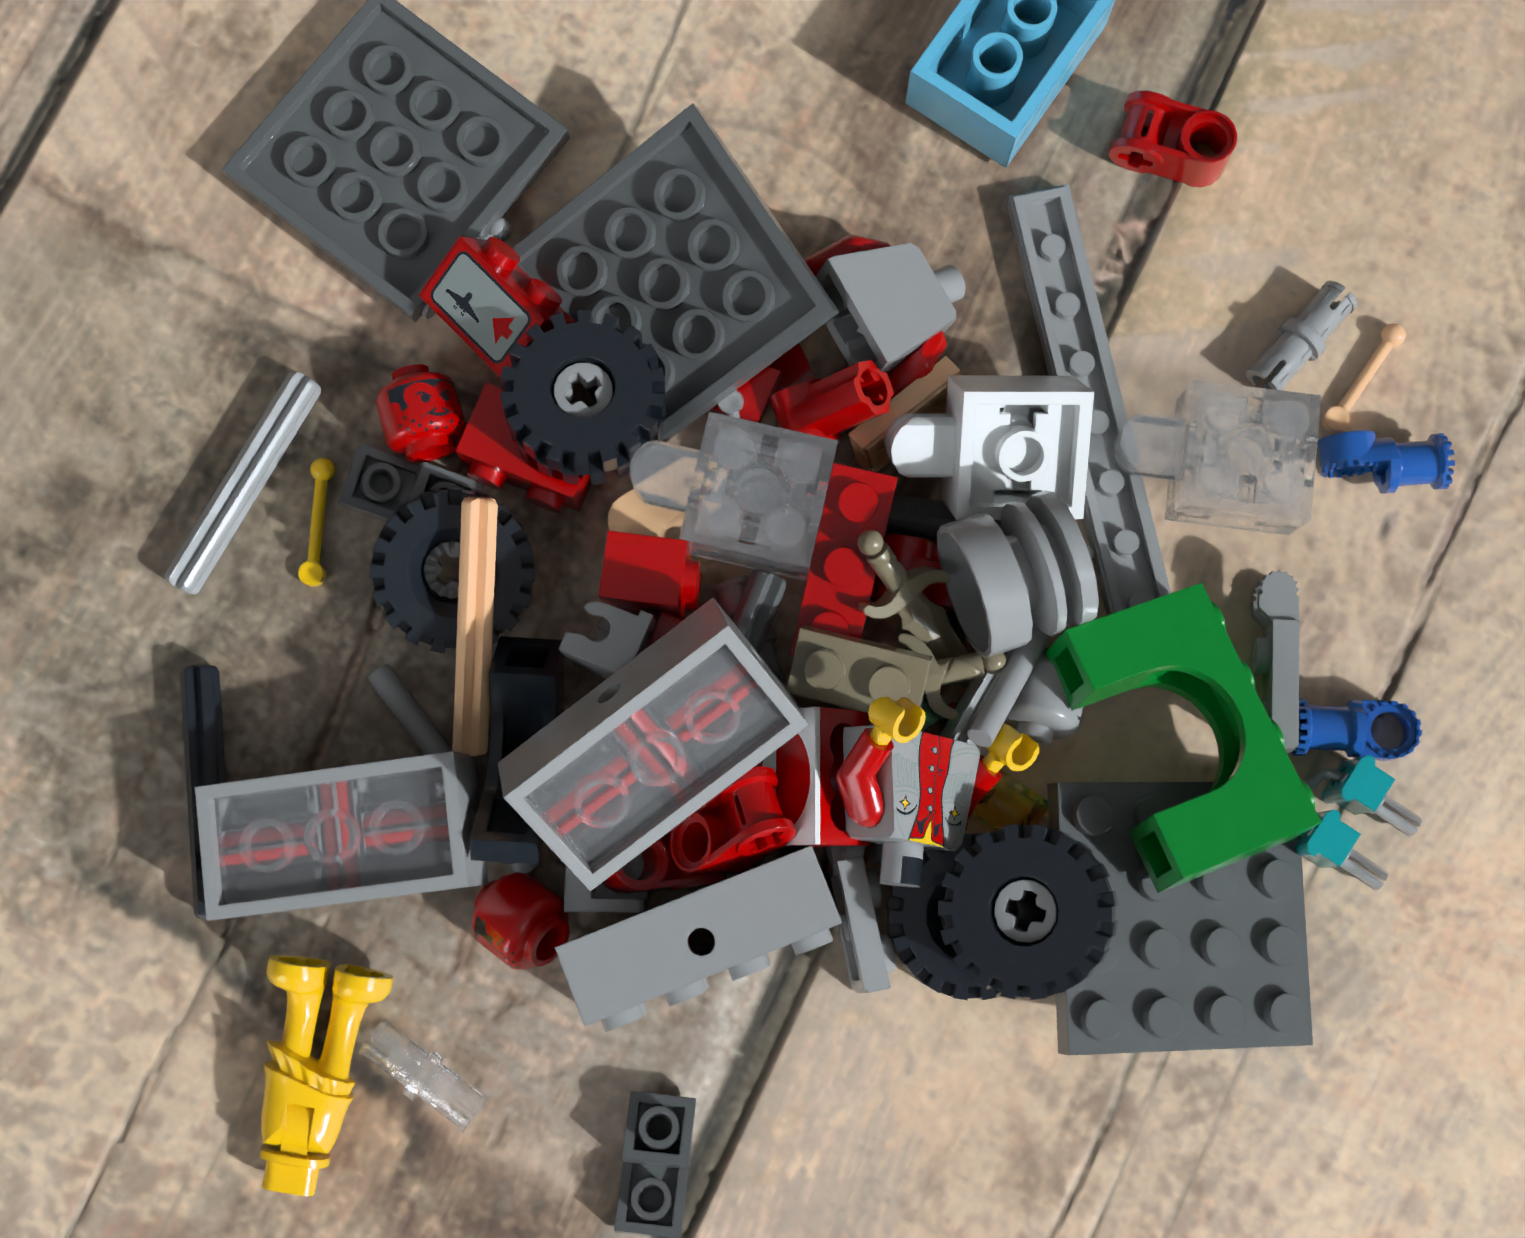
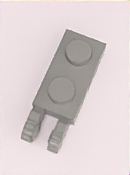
M1278 570L1277 572L1271 571L1269 575H1265L1263 577L1264 580H1261L1257 584V588L1253 590L1254 595L1251 599L1254 602L1251 604V617L1263 628V637L1255 636L1253 639L1251 664L1253 675H1262L1261 702L1269 718L1273 719L1280 727L1285 740V750L1288 754L1299 746L1300 620L1299 596L1296 595L1299 588L1296 587L1298 582L1294 581L1293 575L1290 576L1287 574V571L1284 573Z

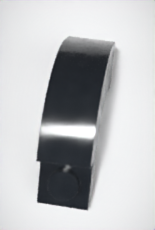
M499 637L489 670L491 710L489 756L484 789L470 836L471 860L500 862L504 864L522 863L538 865L544 841L503 798L498 762L563 713L564 654L559 650L562 640Z

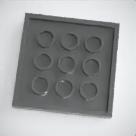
M367 0L221 170L229 180L416 323L422 316L423 308L426 305V302L419 296V293L459 236L484 239L494 222L501 217H505L570 137L566 127L398 1Z
M694 103L689 105L512 248L520 257V262L517 265L531 278H537L552 287L562 298L560 307L575 322H578L577 310H591L593 323L602 324L605 313L619 317V326L622 332H625L630 325H633L642 333L643 346L652 344L658 354V367H663L666 417H663V431L659 442L651 441V453L839 313L707 117ZM598 386L585 388L596 404L595 391L598 389Z
M1055 782L1047 784L1049 827L1068 833L1069 836L1083 842L1094 851L1092 853L1099 863L1105 865L1111 876L1108 877L1112 891H1116L1118 906H1115V920L1118 921L1116 935L1110 941L1108 947L1110 951L1104 961L1084 981L1062 993L1056 994L1058 1053L1070 1056L1313 1045L1302 856L1296 853L1297 846H1295L1300 839V835L1290 841L1157 893L1129 831L1155 813L1207 794L1214 782Z

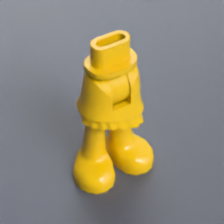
M269 956L266 974L269 982L286 991L287 1011L282 1041L267 1040L271 1060L264 1062L265 1091L261 1114L263 1145L259 1153L260 1158L266 1160L261 1186L263 1189L299 1196H313L315 1194L319 1169L328 1167L330 1164V1151L337 1140L348 1106L354 1098L351 1090L356 1082L349 1076V1070L361 1020L365 1009L370 1003L382 1001L390 993L394 979L391 974L353 964H339L335 967L330 1020L322 1055L318 1060L310 1054L319 1007L330 974L331 962L302 956Z

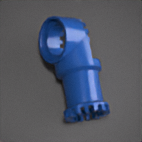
M1350 431L1329 435L1317 441L1321 476L1324 478L1327 477V473L1328 478H1334L1333 472H1336L1337 478H1342V475L1346 474L1347 477H1353V474H1358L1359 476L1364 475V473H1372L1374 483L1381 494L1395 493L1398 486L1430 484L1434 490L1448 489L1450 487L1449 484H1452L1453 481L1451 475H1453L1454 470L1449 468V466H1455V460H1448V457L1454 455V450H1450L1452 443L1448 441L1444 433L1431 434L1427 441L1396 443L1391 437L1376 438V433L1373 431Z
M1299 698V746L1291 754L1294 756H1305L1308 750L1345 751L1346 755L1352 758L1371 755L1375 760L1390 761L1405 757L1413 752L1414 748L1420 743L1419 737L1422 736L1423 730H1420L1419 725H1421V721L1416 718L1415 711L1410 710L1406 704H1400L1397 701L1348 700L1345 706L1308 705L1306 699ZM1379 714L1392 715L1403 726V741L1395 749L1382 748L1372 738L1371 725Z

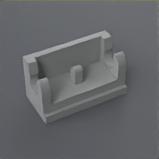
M587 603L585 610L593 617L606 619L598 621L596 624L600 630L596 634L598 642L591 641L582 634L566 632L559 650L574 666L607 679L647 648L657 623L653 615L642 610L636 616L607 603Z

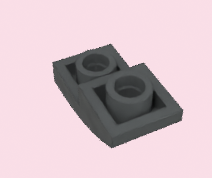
M360 443L357 446L337 504L387 521L397 511L398 507L407 500L411 501L420 496L422 492L435 489V491L445 490L448 487H462V490L472 492L478 490L481 492L483 483L427 462L422 464L410 462L407 459Z
M636 1091L630 1092L622 1153L623 1166L614 1227L615 1233L659 1238H681L696 1098Z

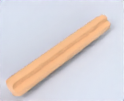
M487 497L464 498L461 505L452 749L455 752L470 754V756L484 755L488 750L489 670L492 660L498 504L495 499Z

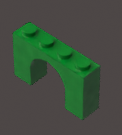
M1202 583L1069 628L1046 650V657L1056 669L1072 711L1132 689L1143 687L1160 688L1173 692L1193 704L1205 717L1214 733L1218 747L1219 763L1216 778L1208 793L1155 813L1129 831L1157 893L1290 841L1322 823L1315 810L1314 795L1308 784L1299 778L1285 750L1283 733L1278 724L1269 718L1255 690V680L1252 671L1239 658L1226 632L1224 616L1220 608L1210 600Z

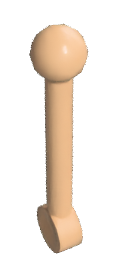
M1391 323L1382 329L1380 335L1381 343L1338 406L1331 407L1323 414L1322 425L1327 431L1337 433L1348 426L1350 422L1349 410L1392 347H1398L1404 342L1406 332L1400 324Z

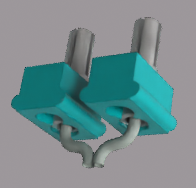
M1371 755L1342 761L1337 770L1323 769L1318 771L1311 779L1304 780L1310 789H1313L1324 779L1331 778L1322 792V800L1326 804L1337 803L1354 815L1364 813L1375 814L1407 836H1413L1418 831L1416 827H1421V817L1387 795L1396 779L1376 767L1375 759ZM1327 810L1317 812L1322 823L1300 835V839L1295 845L1297 846L1296 853L1320 868L1340 867L1373 890H1379L1384 885L1382 881H1387L1388 872L1353 849L1361 834L1340 820L1341 814L1339 811Z

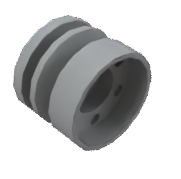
M1045 490L1030 495L1025 504L1019 501L1006 503L1001 510L1000 527L989 514L983 512L940 526L937 532V551L940 568L951 576V580L945 583L946 590L958 622L968 641L980 656L987 659L1027 645L1032 639V620L1043 633L1053 636L1061 633L1066 628V624L1075 627L1090 622L1097 617L1099 597L1089 550L1069 508L1055 492Z

